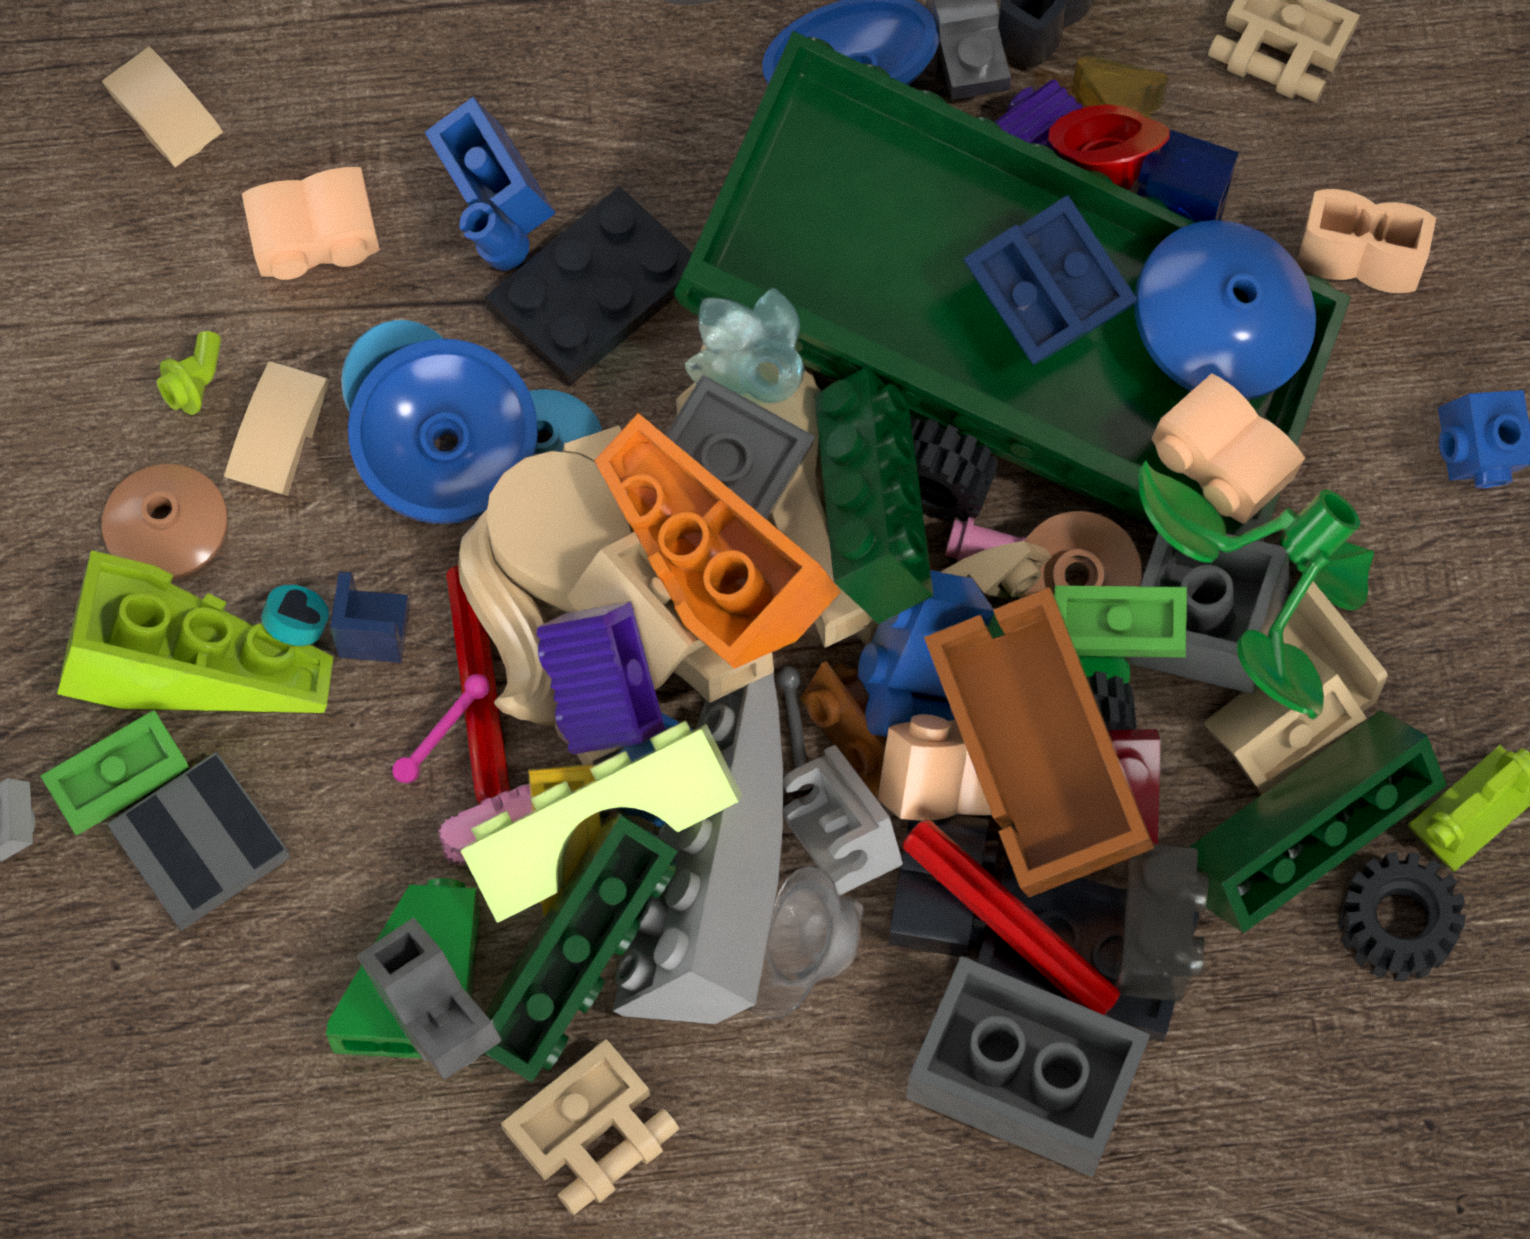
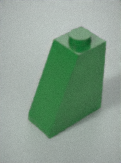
M451 878L430 879L427 881V885L409 884L375 943L414 917L443 951L462 988L472 998L481 912L476 888H466L464 882ZM361 965L327 1022L326 1036L333 1053L423 1059L388 1010Z

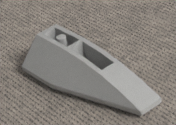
M773 673L755 682L748 683L746 686L711 703L705 700L696 729L707 724L743 796L739 802L680 832L675 831L667 823L661 827L658 837L668 842L678 851L672 860L677 865V868L663 893L657 899L649 896L637 915L636 919L641 922V926L617 966L615 981L618 987L613 1012L621 1016L717 1024L756 1005L778 887L783 832V762L778 701Z

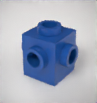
M1524 390L1469 393L1438 407L1441 426L1439 449L1447 465L1449 481L1474 479L1475 488L1498 487L1512 483V473L1530 466V422Z

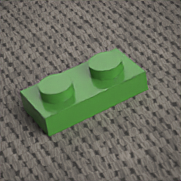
M1055 586V598L1078 656L1186 658L1187 587Z
M153 710L47 771L40 777L77 836L189 770V766L159 716Z

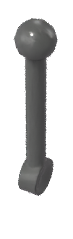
M786 666L778 672L776 681L785 693L794 767L796 769L807 763L797 687L800 685L802 677L795 667ZM805 784L794 792L799 795L809 794L814 784Z

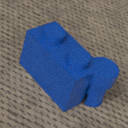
M472 97L426 130L425 134L465 201L470 205L463 211L460 217V230L466 232L463 235L475 243L478 254L493 268L500 271L511 270L519 266L529 252L530 242L527 234L556 214L504 127Z
M930 570L934 596L878 625L872 642L864 647L860 655L859 672L857 674L870 695L865 715L868 731L872 735L887 737L890 726L911 722V717L920 714L938 716L946 719L948 722L955 720L948 700H943V697L947 698L924 637L978 615H981L986 625L989 626L994 615L993 608L972 578Z

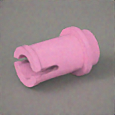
M968 517L967 522L954 520L945 556L956 559L957 563L983 550L1003 544L1021 542L1027 537H1018L973 525L975 518Z

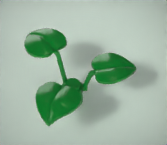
M1146 460L1139 468L1138 473L1139 493L1143 507L1158 533L1183 554L1204 563H1212L1218 557L1219 550L1230 553L1284 529L1280 535V545L1284 547L1288 553V558L1296 564L1297 569L1303 575L1271 625L1268 636L1257 630L1245 631L1237 641V653L1243 669L1261 690L1282 705L1299 713H1304L1313 720L1322 713L1324 704V692L1320 676L1309 657L1301 649L1284 643L1283 631L1313 581L1332 604L1342 609L1356 611L1366 602L1368 596V574L1374 551L1345 542L1360 527L1358 514L1342 496L1334 491L1324 489L1298 514L1292 509L1287 508L1278 518L1236 537L1226 536V528L1221 516L1206 498L1180 481L1154 471Z

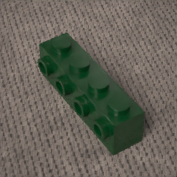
M866 366L850 376L832 383L826 389L815 394L814 399L833 580L874 621L880 624L931 598L934 594L910 411L899 389L891 383L885 385Z
M1380 710L1178 854L1199 903L1242 933H1245L1445 788L1447 784L1428 735Z
M613 809L485 1010L484 1014L493 1023L502 1041L484 1054L530 1082H533L541 1068L549 1071L553 1067L569 1040V1036L564 1031L578 1010L586 1013L598 997L605 983V979L600 974L614 953L618 956L623 955L635 938L641 926V922L636 917L649 896L657 899L671 881L677 865L672 860L678 852L673 846L617 810Z

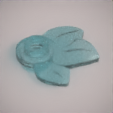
M771 288L759 299L753 310L728 299L707 297L702 301L699 311V330L707 349L695 354L685 363V369L691 379L697 384L701 376L705 375L739 395L749 393L754 398L767 403H777L791 397L802 382L804 368L802 359L794 348L800 331V321L795 308L789 300L777 289ZM763 362L774 364L780 373L779 380L771 382L764 379L760 373V364Z

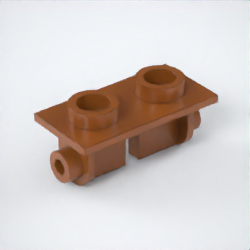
M825 661L821 663L800 699L807 707L812 721L822 728L832 744L838 747L874 797H876L879 793L887 737L872 735L868 731L865 714L870 695L857 676L858 669H849L845 662L831 668L828 662Z

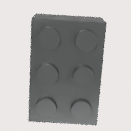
M961 956L909 1075L906 1099L1094 1177L1151 1034Z

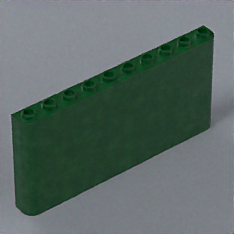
M793 31L675 289V296L680 304L690 312L837 381L868 366L885 385L891 383L899 389L907 403L910 415L924 422L927 419L938 421L939 427L946 429L948 424L959 428L957 434L962 437L967 434L972 435L977 439L976 446L985 445L991 453L1153 529L1155 527L1143 507L1138 484L1139 468L1146 460L1154 471L1180 481L1204 497L1203 489L1197 481L1186 476L1184 473L1172 471L1161 461L1156 446L1151 439L1161 418L1191 391L1172 380L1150 356L1137 328L1134 305L1074 343L1032 366L963 262V258L1016 224L1019 227L1068 195L1135 295L1139 273L1152 251L1173 232L1196 222L1169 210L1158 199L1139 196L1114 184L1108 176L1101 172L1085 170L1059 158L1052 149L1044 145L1030 144L1003 131L997 123L990 119L973 117L954 108L933 92L917 90L891 78L884 69L876 65L862 64L835 51L829 43L822 39L805 37ZM1305 275L1313 294L1316 311L1314 340L1306 360L1300 369L1281 387L1262 397L1248 400L1258 416L1278 427L1296 446L1299 443L1351 296L1334 289L1327 280L1314 275ZM1233 288L1236 299L1242 303H1248L1246 294L1238 288ZM1280 492L1245 524L1236 521L1230 516L1219 514L1225 524L1226 533L1238 536L1269 522Z

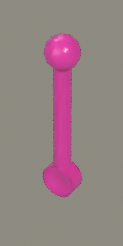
M473 674L468 677L464 686L465 692L409 758H400L394 763L392 772L397 781L412 783L418 779L421 762L474 699H481L489 692L490 685L485 676Z

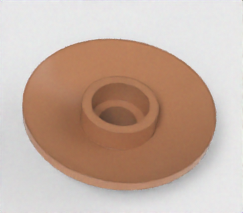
M159 464L143 468L131 474L113 490L103 510L102 535L111 555L155 565L174 575L173 579H178L201 569L216 555L226 536L228 514L221 492L207 476L187 466ZM168 506L172 508L170 514L163 519H154L150 516L154 510L160 507Z
M1070 511L1057 514L1040 523L1024 540L1025 542L1044 547L1052 558L1039 568L1042 573L1040 579L1028 591L1018 596L1019 599L1048 587L1051 588L1055 596V586H1070L1066 582L1064 574L1066 568L1072 563L1081 564L1087 570L1088 578L1083 586L1140 587L1142 565L1135 544L1118 524L1105 516L1086 511Z

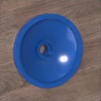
M915 0L837 1L802 16L781 31L765 52L762 71L768 85L792 32L795 31L805 37L822 39L829 43L835 51L862 64L876 65L884 69L891 78L910 85L924 71L937 50L939 44L937 24L930 10Z
M1220 220L1190 224L1165 238L1149 255L1139 273L1135 288V296L1138 300L1134 304V311L1140 337L1150 356L1160 369L1172 380L1189 391L1195 389L1212 373L1232 385L1247 401L1273 392L1286 383L1300 369L1310 352L1316 329V311L1309 283L1298 263L1289 252L1274 239L1257 229L1236 222ZM1233 288L1243 291L1248 298V303H1242L1234 296Z
M432 339L417 342L395 351L382 360L367 375L351 407L348 438L355 467L362 481L378 500L390 509L408 518L427 523L448 524L477 518L487 510L489 495L503 473L524 458L535 455L538 425L535 406L530 392L522 378L508 362L489 349L471 342L456 339ZM445 434L454 436L458 440L457 445L450 451L438 450L435 447V442L440 436Z

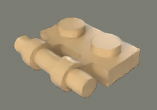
M1234 0L1227 13L1225 26L1242 33V36L1237 43L1217 34L1211 44L1208 56L1228 64L1227 71L1244 78L1248 73L1276 85L1275 92L1291 99L1297 94L1317 103L1324 90L1326 81L1308 74L1306 71L1309 65L1313 64L1333 72L1357 27L1360 15L1326 0ZM1263 42L1290 54L1291 57L1287 64L1258 52L1261 43Z
M607 1039L501 1123L505 1134L544 1180H547L565 1164L576 1175L577 1179L557 1194L572 1215L577 1214L592 1200L601 1203L615 1191L614 1182L640 1161L646 1165L663 1152L660 1145L679 1130L677 1123L665 1109L660 1110L644 1124L632 1111L650 1096L649 1088ZM614 1126L623 1136L624 1141L598 1162H595L585 1148Z

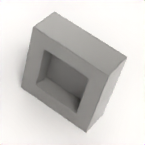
M10 778L0 782L1 862L33 844L35 815L31 808L30 782Z

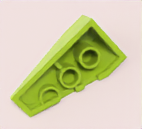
M91 550L66 648L58 695L120 709L325 712L333 656L312 645L294 646L277 640L267 632L262 623L252 625L224 611L227 602L207 593L204 599H201L172 584L174 575L155 565Z

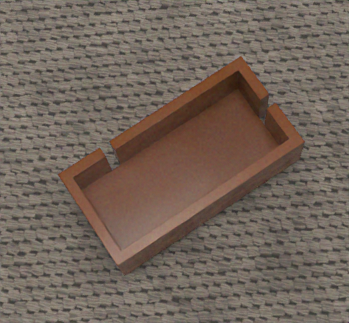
M1050 587L993 609L996 619L1005 635L993 639L990 629L981 615L924 637L992 816L1002 828L998 832L1018 884L1028 897L1154 849L1153 842L1075 645ZM1011 825H1015L1016 830H1017V833H1016V831L1011 827Z

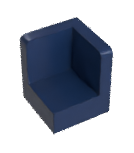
M339 571L330 626L338 657L402 663L410 609L408 595L357 591L353 573Z

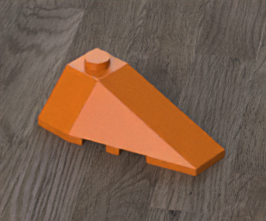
M639 413L594 460L623 515L644 548L652 568L661 579L673 601L674 608L684 626L733 669L796 642L841 593L817 561Z

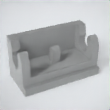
M833 745L824 749L825 755L792 770L783 778V788L787 793L797 791L805 784H814L812 791L808 795L796 798L783 808V815L788 826L839 896L903 865L889 815L838 747Z

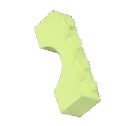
M685 720L650 738L655 748L654 751L634 761L630 760L626 751L621 752L590 768L595 778L594 781L574 791H571L567 781H564L531 798L530 800L536 810L512 822L508 812L504 811L471 828L476 840L460 851L496 922L498 923L558 893L565 885L564 857L569 839L579 823L592 814L609 808H636L654 814L670 825L675 831L680 832L739 802L743 795L707 724L691 731Z

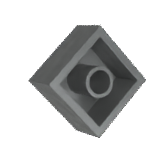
M1158 533L1140 587H1187L1186 658L1129 657L1130 664L1254 694L1257 685L1247 675L1240 663L1237 653V641L1247 630H1257L1268 636L1271 625L1281 611L1290 586L1289 558L1284 547L1255 541L1230 553L1219 550L1218 557L1212 563H1204L1183 554ZM1226 533V536L1228 537H1236L1235 535Z

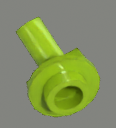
M211 331L200 332L196 338L193 356L182 361L168 358L160 363L161 376L157 378V386L163 399L172 409L178 410L181 408L190 415L200 412L205 386L212 381L216 371L221 345V337Z

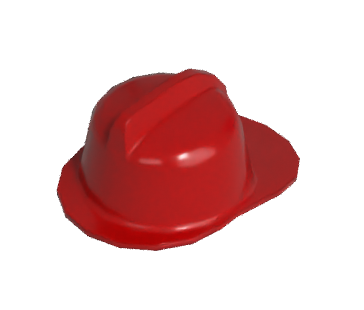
M1105 104L1077 109L1057 119L1049 129L1048 140L1054 150L1061 154L1062 159L1082 169L1101 172L1108 176L1114 184L1130 190L1134 181L1140 177L1146 167L1147 154L1162 147L1169 140L1170 129L1164 124L1144 117L1139 112L1126 106Z

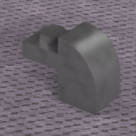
M926 0L925 7L933 14L939 33V44L932 61L936 75H945L950 99L955 100L1009 91L1011 75L998 29L999 10L996 0Z
M414 917L357 955L375 989L404 1034L425 1062L429 1061L444 1080L464 1066L474 1062L480 1055L502 1041L490 1019L462 988L443 951Z

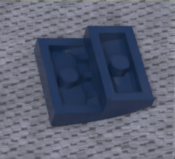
M1068 195L1019 227L1017 224L963 258V262L1032 366L1092 332L1136 304L1138 300Z

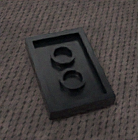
M618 186L485 297L486 307L570 387L676 297L675 289L692 252Z
M1008 858L1001 884L1119 990L1120 996L1118 1001L1105 1016L1151 1034L1149 1037L1151 1039L1164 1042L1200 912L1081 877L1028 897L1020 889ZM989 926L987 927L977 963L1071 1001Z

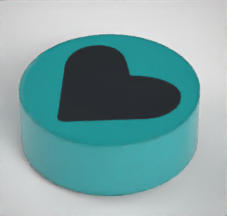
M282 585L274 588L269 593L261 613L262 624L267 632L277 640L294 646L310 645L319 640L329 618V610L325 601L314 591L299 585Z

